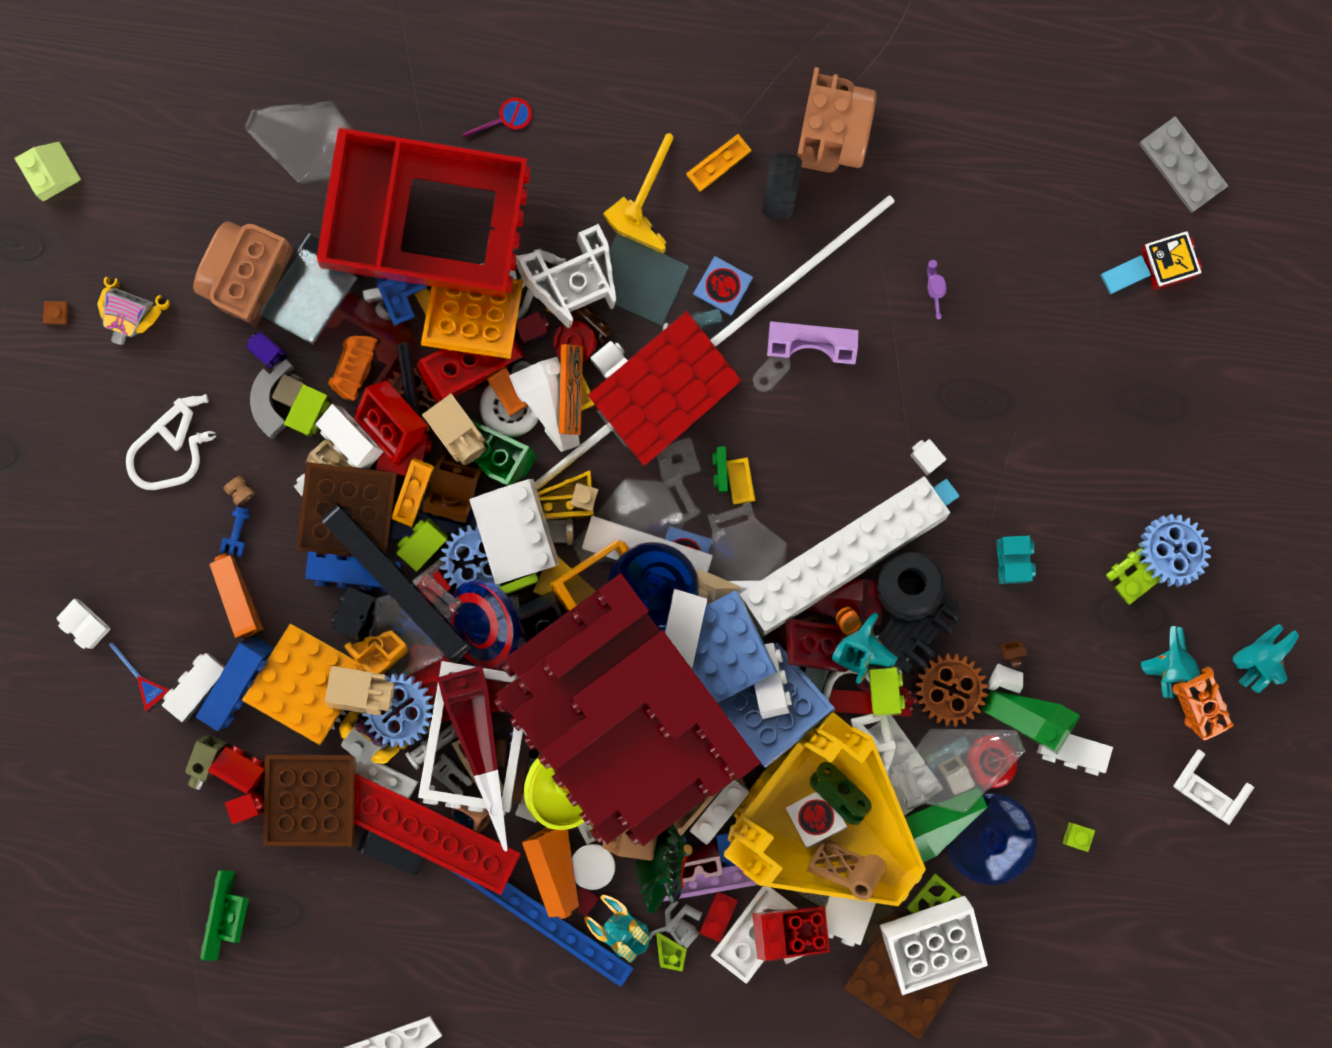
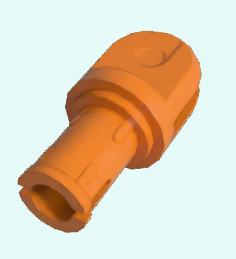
M845 607L837 613L836 622L845 635H851L862 628V621L854 609Z

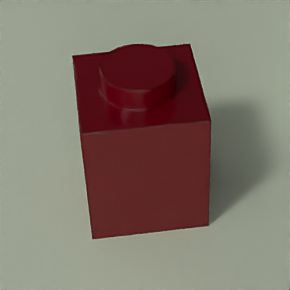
M539 312L518 320L516 324L524 346L548 336L547 329L550 328L546 317H541Z

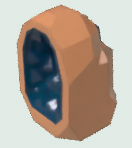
M461 805L459 809L452 808L451 814L455 821L479 833L488 826L491 820L489 812L485 808H483V812L468 810L469 806Z

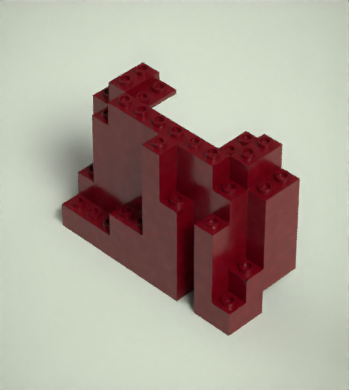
M621 573L502 660L505 663L502 666L509 677L514 676L516 679L494 695L496 700L493 702L501 713L506 711L507 714H511L513 718L510 719V722L517 731L522 729L525 733L524 741L531 750L536 748L540 754L538 760L545 769L551 768L554 772V775L551 776L559 788L564 786L568 791V794L565 796L573 807L578 805L582 810V813L579 815L587 826L590 824L592 829L589 832L597 842H603L608 845L625 832L633 844L645 846L707 797L716 795L735 779H741L761 762L663 630L660 631L647 614L649 610Z

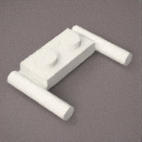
M1198 749L1173 787L1230 825L1254 787L1246 783L1235 801H1233L1193 773L1205 756V753Z

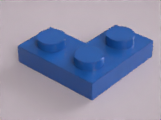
M389 279L377 284L394 326L416 318L407 297L427 289L426 285Z

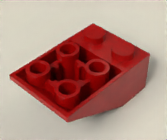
M825 906L752 913L757 959L770 961L830 952Z

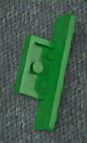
M218 870L213 897L210 902L209 917L206 923L205 937L201 947V960H217L221 940L240 943L249 898L231 894L235 871Z

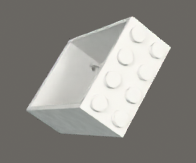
M442 661L439 677L471 669L474 666ZM483 668L485 679L509 683L516 679L514 676L509 677L504 671ZM438 683L418 798H423V803L436 805L438 801L446 802V807L459 809L461 805L469 806L468 810L483 812V808L487 809L482 798L435 791V786L430 785L444 707ZM515 727L503 796L501 797L503 816L506 812L511 811L523 736L522 729L517 731Z

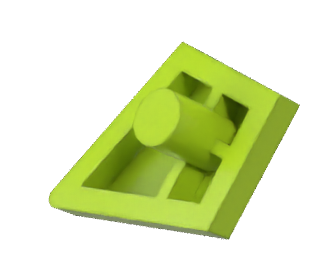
M656 933L660 967L683 971L687 949L666 936Z

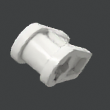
M442 754L440 761L433 767L432 775L455 794L463 795L464 791L460 788V785H457L449 778V774H454L460 779L459 781H462L469 787L474 781L459 769L448 756ZM444 765H447L442 772H439Z

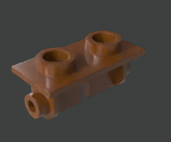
M588 305L570 313L573 321H582L594 330L597 343L600 345L607 340L605 337L614 333L610 330V325L605 320L596 317L594 310Z

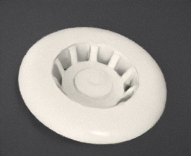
M489 384L484 390L480 400V414L488 428L507 437H517L529 432L539 419H535L532 416L531 412L533 411L529 406L510 417L500 400L498 405H494L495 400H499L491 385ZM494 409H498L499 414H495ZM502 417L505 420L502 422L499 418Z

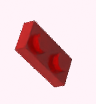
M716 892L699 933L721 942L738 900L721 892Z

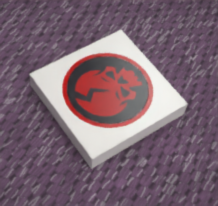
M817 792L786 807L807 849L847 829L843 818Z

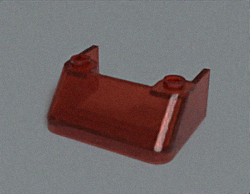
M351 292L341 293L322 309L303 339L313 347L325 327L336 328L346 318L381 340L376 349V356L386 367L375 384L383 382L388 378L391 379L393 371H396L400 365L397 345L408 342L411 348L414 343L413 333L402 324L394 326L392 320H385L379 317L375 312L374 306Z

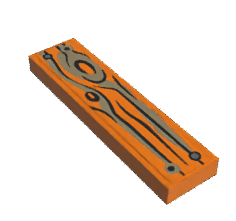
M561 345L559 434L581 435L583 346Z

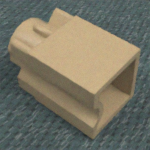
M452 394L422 414L457 463L460 461L463 465H467L485 452L486 447L484 443L486 441Z
M331 666L325 703L329 708L381 716L382 710L390 711L395 684L394 682H388L385 679L386 676L382 674Z

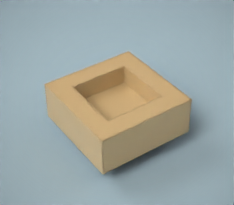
M576 483L570 505L593 511L598 489Z

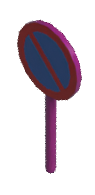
M510 98L500 107L499 119L467 131L462 136L467 137L501 122L509 129H523L531 121V107L521 98Z

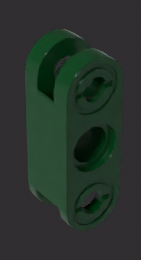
M830 762L820 763L816 772L810 777L812 788L849 824H860L872 808L871 801L834 764ZM824 770H828L830 773L826 774Z

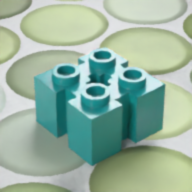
M1010 536L996 540L999 584H1018L1033 581V577L1036 576L1035 563H1031L1030 555L1034 554V541H1030V536Z

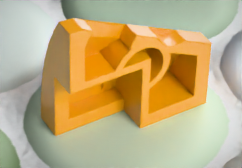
M392 630L384 632L377 637L370 636L365 638V641L352 645L347 643L344 646L366 672L384 674L408 653L407 645Z

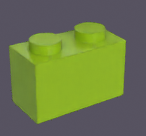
M303 384L284 425L310 438L313 434L316 435L320 429L316 423L330 407V397Z
M429 517L425 522L421 519L413 528L415 532L410 537L406 535L398 543L400 548L397 554L416 572L448 538V534Z
M897 668L869 670L873 717L900 715L901 709H905L904 695H899V687L903 686L902 673H897Z

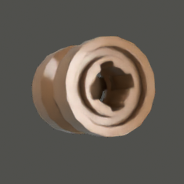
M241 475L232 479L223 488L227 494L233 497V502L236 506L244 504L255 494L251 487L245 485V480Z

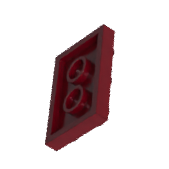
M794 619L785 621L788 665L838 672L848 671V669L832 660L837 645L847 637L839 626Z

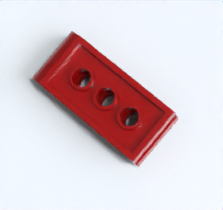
M514 339L511 359L440 349L421 359L416 369L436 402L439 403L450 394L456 397L479 385L504 367H512L515 363L522 361L525 356ZM464 361H468L471 365L465 364ZM445 370L451 372L452 375H447Z

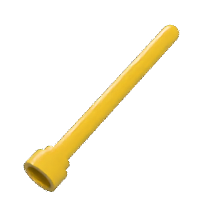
M671 133L665 135L634 204L628 207L623 215L624 220L630 224L638 225L642 219L641 208L674 139Z

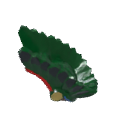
M674 824L657 836L653 860L637 859L635 862L638 868L636 873L639 877L638 884L642 886L640 893L644 894L643 902L647 904V913L656 912L664 898L668 895L665 883H668L667 889L669 890L668 897L670 903L678 901L681 896V890L684 888V865L687 857L693 853V848L688 844L684 833L681 836L679 835Z

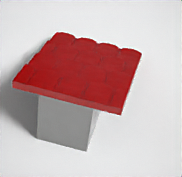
M685 311L587 396L599 409L596 412L623 446L630 448L642 465L645 466L742 380L688 311Z

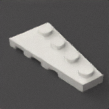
M428 1016L344 1048H425L443 1034L432 1017Z

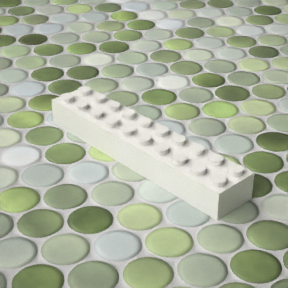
M922 477L740 593L760 635L764 637L786 623L785 621L800 614L946 520L950 511L926 477Z

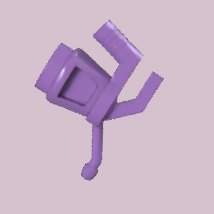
M930 260L927 267V289L929 296L935 301L936 318L941 319L938 298L946 294V282L941 275H937V262Z

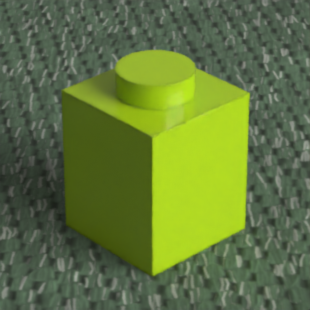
M1069 822L1062 844L1089 852L1095 830Z

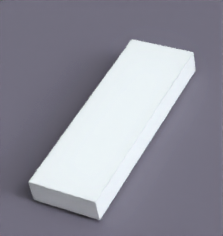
M356 758V773L409 799L411 798L418 781L385 764L370 763L366 765Z

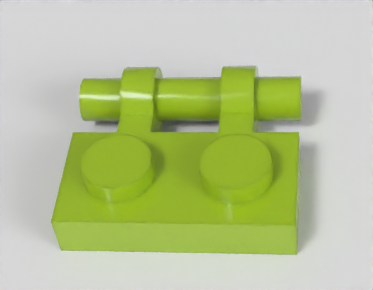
M1141 547L1135 552H1130L1124 561L1119 565L1116 563L1111 567L1112 570L1106 574L1109 581H1113L1117 577L1121 581L1114 588L1128 605L1157 584L1160 578L1157 576L1152 579L1153 571H1145L1149 565L1147 563L1141 564L1140 559L1143 556L1138 554L1143 550ZM1133 565L1137 570L1127 577L1124 571Z

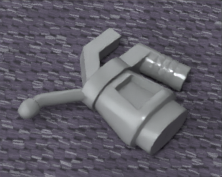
M677 901L676 903H671L665 910L666 927L651 931L649 936L652 939V936L656 933L670 932L676 942L687 949L700 933L694 925L685 921L682 917L686 914L699 921L703 913L686 904L671 919V911L679 903Z

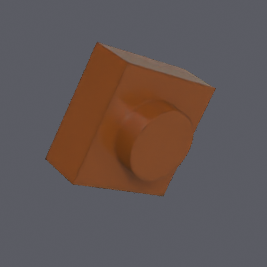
M44 301L43 323L67 325L68 303Z

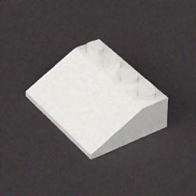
M527 479L469 499L496 585L560 565L534 479Z
M965 896L880 925L884 943L902 995L988 966L974 909Z

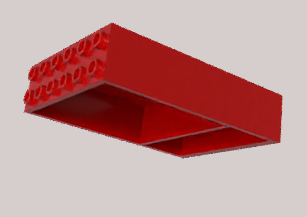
M338 127L316 262L321 269L506 298L507 293H512L513 276H510V272L515 271L517 254L513 253L514 249H519L520 232H517V228H522L524 210H521V205H526L527 188H524L525 183L529 184L531 166L527 165V158ZM413 179L488 190L496 193L491 227L495 228V230H490L484 264L480 265L401 251Z

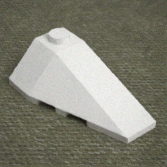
M554 357L540 361L511 374L509 377L518 398L522 403L524 401L533 411L531 412L532 416L541 421L545 427L546 434L560 452L580 446L578 435L559 434L561 365L558 358Z

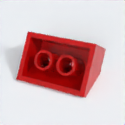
M387 380L366 387L354 416L356 422L394 464L399 462L421 441L427 428V424L423 419L420 418Z

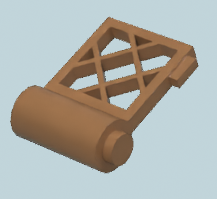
M822 841L807 871L849 888L851 893L858 899H869L886 868L885 861L878 855L864 857L840 847V844L833 841ZM823 850L833 852L834 855L827 856ZM850 859L857 863L848 865L845 860ZM839 861L841 866L834 867L831 862ZM825 863L827 868L823 869L816 866V864ZM846 872L849 879L840 876L838 873Z

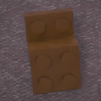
M444 447L433 470L430 492L424 502L423 511L435 516H442L457 522L466 523L472 510L469 499L477 497L483 470L474 461L467 465H463L460 461L457 463L447 448Z

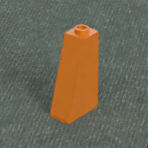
M227 554L215 557V562L210 563V567L235 638L245 639L264 631L235 557L227 556Z
M545 827L524 840L522 844L549 918L559 917V919H563L572 915L571 911L579 907L568 829L555 830Z

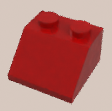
M236 745L225 747L209 767L208 772L246 794L255 792L265 776V766H263L265 762L255 756L252 759L244 755L246 751Z

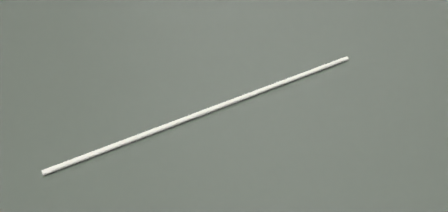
M892 196L886 197L710 340L715 347L892 205L895 202ZM604 425L534 483L537 491L609 434L611 429L608 425ZM460 546L457 549V556L460 553H462L467 547ZM437 560L412 582L416 586L437 570H441L440 566L444 565L445 561Z

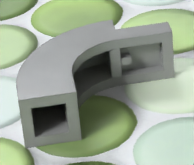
M286 359L283 362H277L273 366L271 374L263 368L256 377L250 394V406L253 417L262 431L271 439H274L286 427L284 425L285 420L275 410L272 399L282 375L288 376L295 369Z

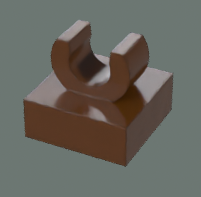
M1018 640L999 644L1001 655L1005 660L1009 659L1012 668L1021 666L1020 657L1027 655L1026 647L1022 641Z

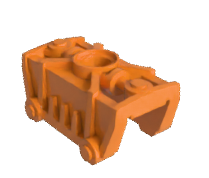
M351 336L345 339L342 344L344 349L334 375L329 378L327 384L331 387V390L347 401L354 402L358 398V388L363 387L362 383L363 381L365 382L369 374L373 352L377 348V339L373 337Z
M1209 666L1200 670L1201 675L1188 681V683L1182 681L1171 685V690L1178 696L1184 711L1186 727L1191 728L1204 741L1234 726L1229 718L1230 714L1227 711V705L1220 695L1219 685L1214 679V671ZM1194 686L1195 689L1200 691L1198 694L1199 700L1192 697L1189 688ZM1207 702H1212L1213 707L1209 711H1204V705ZM1219 717H1220L1221 720L1224 722L1223 725H1221L1219 722H1217V720L1219 719ZM1208 720V722L1212 723L1210 725L1211 731L1206 733L1204 726Z

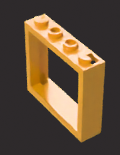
M613 541L549 583L567 612L575 607L576 603L567 591L564 583L614 550L619 558L622 559L631 550L625 541ZM632 559L626 569L651 609L665 608L663 600L661 598L657 599L653 593L655 587L649 579L645 580L643 577L642 584L641 572L643 568L637 560L633 561ZM664 618L652 620L656 624Z

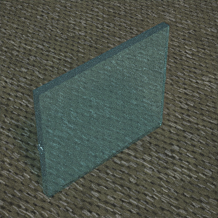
M617 234L609 250L613 285L616 294L615 305L662 326L674 299L677 297V292L689 266Z
M303 248L259 314L283 327L285 331L288 330L313 344L357 278L350 273L321 269L316 262L317 255Z

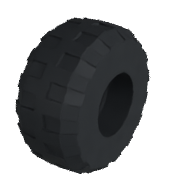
M783 152L771 155L761 211L768 218L778 220L792 218L802 160L797 155Z
M909 551L896 554L884 564L877 580L878 598L887 612L899 619L913 621L925 618L936 610L943 598L945 591L944 575L939 565L929 556ZM904 577H914L922 583L924 591L914 596L907 595L899 588L898 581Z

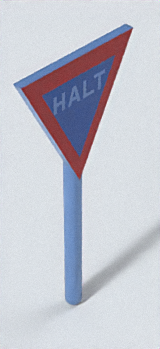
M110 642L109 646L138 679L146 712L162 699L170 689L142 678L114 643Z

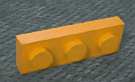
M737 134L687 172L686 176L697 190L701 192L752 153V150L741 136Z
M416 458L411 460L391 519L410 527L415 524L435 466Z

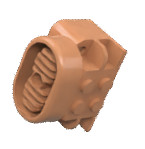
M815 67L797 156L802 160L801 167L823 172H833L839 165L861 168L869 141L877 92L873 89L854 86L850 80L838 78V74L833 76L818 74L819 68Z
M230 221L224 222L215 232L199 264L193 283L194 292L211 300L221 311L257 328L293 253V248L285 238L257 225L246 224L241 227Z

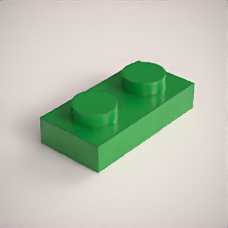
M726 446L717 447L716 453H712L713 466H717L718 474L713 475L714 488H718V493H727Z

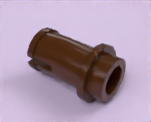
M496 739L497 766L507 767L510 741Z

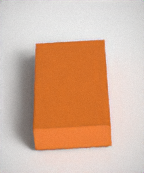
M504 367L488 377L487 380L511 417L528 405L525 401L522 403L518 398L509 377L510 373Z

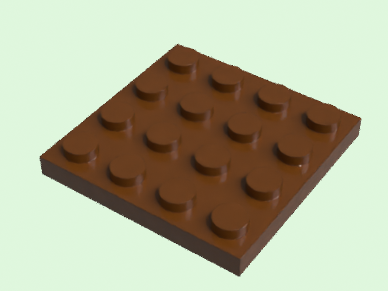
M306 461L296 551L354 557L321 521V518L336 503H339L373 540L387 552L397 473Z
M265 755L263 846L353 847L356 757L353 755Z
M892 912L886 923L901 917ZM880 931L843 988L920 1040L961 975L902 995L882 932Z

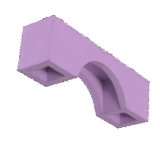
M770 322L767 356L789 358L792 353L799 349L814 348L825 352L833 362L855 364L858 351V330Z

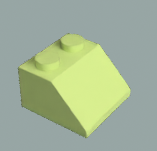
M60 142L33 147L15 158L35 195L42 201L49 199L81 180Z

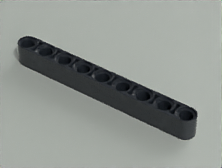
M336 503L321 518L325 526L449 660L457 663L472 648L462 634L344 507Z

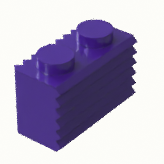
M262 332L253 334L247 341V350L271 370L277 362H283L287 357V354Z

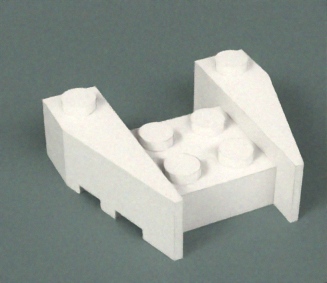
M599 224L578 233L576 242L583 255L548 269L539 250L518 259L517 269L526 287L567 328H570L573 322L570 312L604 297L610 309H613L616 303L609 245Z

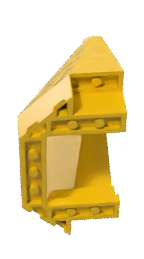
M831 712L824 722L818 724L767 766L749 790V794L734 811L733 816L737 819L736 823L730 827L727 840L731 843L724 852V856L743 870V873L759 886L899 906L901 902L907 899L910 890L921 880L922 874L926 870L872 736L855 727H851L834 712ZM822 762L834 764L868 797L872 804L870 812L860 824L852 825L844 820L847 829L825 840L841 845L840 847L864 857L878 855L885 861L886 868L872 896L867 900L856 898L851 893V890L845 886L807 871L821 842L807 849L786 810V807L816 792L810 785V777L816 772ZM824 770L826 774L830 773V771ZM823 850L827 856L834 855L833 852ZM850 859L845 860L848 865L857 863ZM839 861L831 862L834 867L841 866ZM825 863L816 864V866L823 869L827 868ZM846 872L838 873L840 876L849 879Z

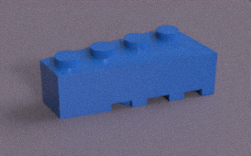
M308 551L305 579L315 581L314 585L328 587V583H337V588L348 589L350 585H357L359 590L372 591V587L381 588V592L387 593L355 557H343L334 554L319 555L316 552ZM395 562L403 571V563Z
M255 635L240 642L196 715V718L216 731H220L224 727L228 728L235 718L233 714L243 705V697L254 683L253 681L259 672L261 673L268 663L267 659L274 648Z

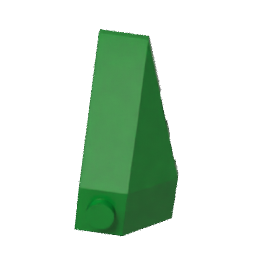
M471 420L486 441L484 443L486 447L485 452L475 459L474 462L491 479L506 486L512 485L526 476L537 457L531 448Z
M993 690L989 692L984 700L986 704L980 707L981 711L1057 755L1080 718V715L1061 704Z
M978 787L905 818L923 863L937 857L950 842L988 808Z

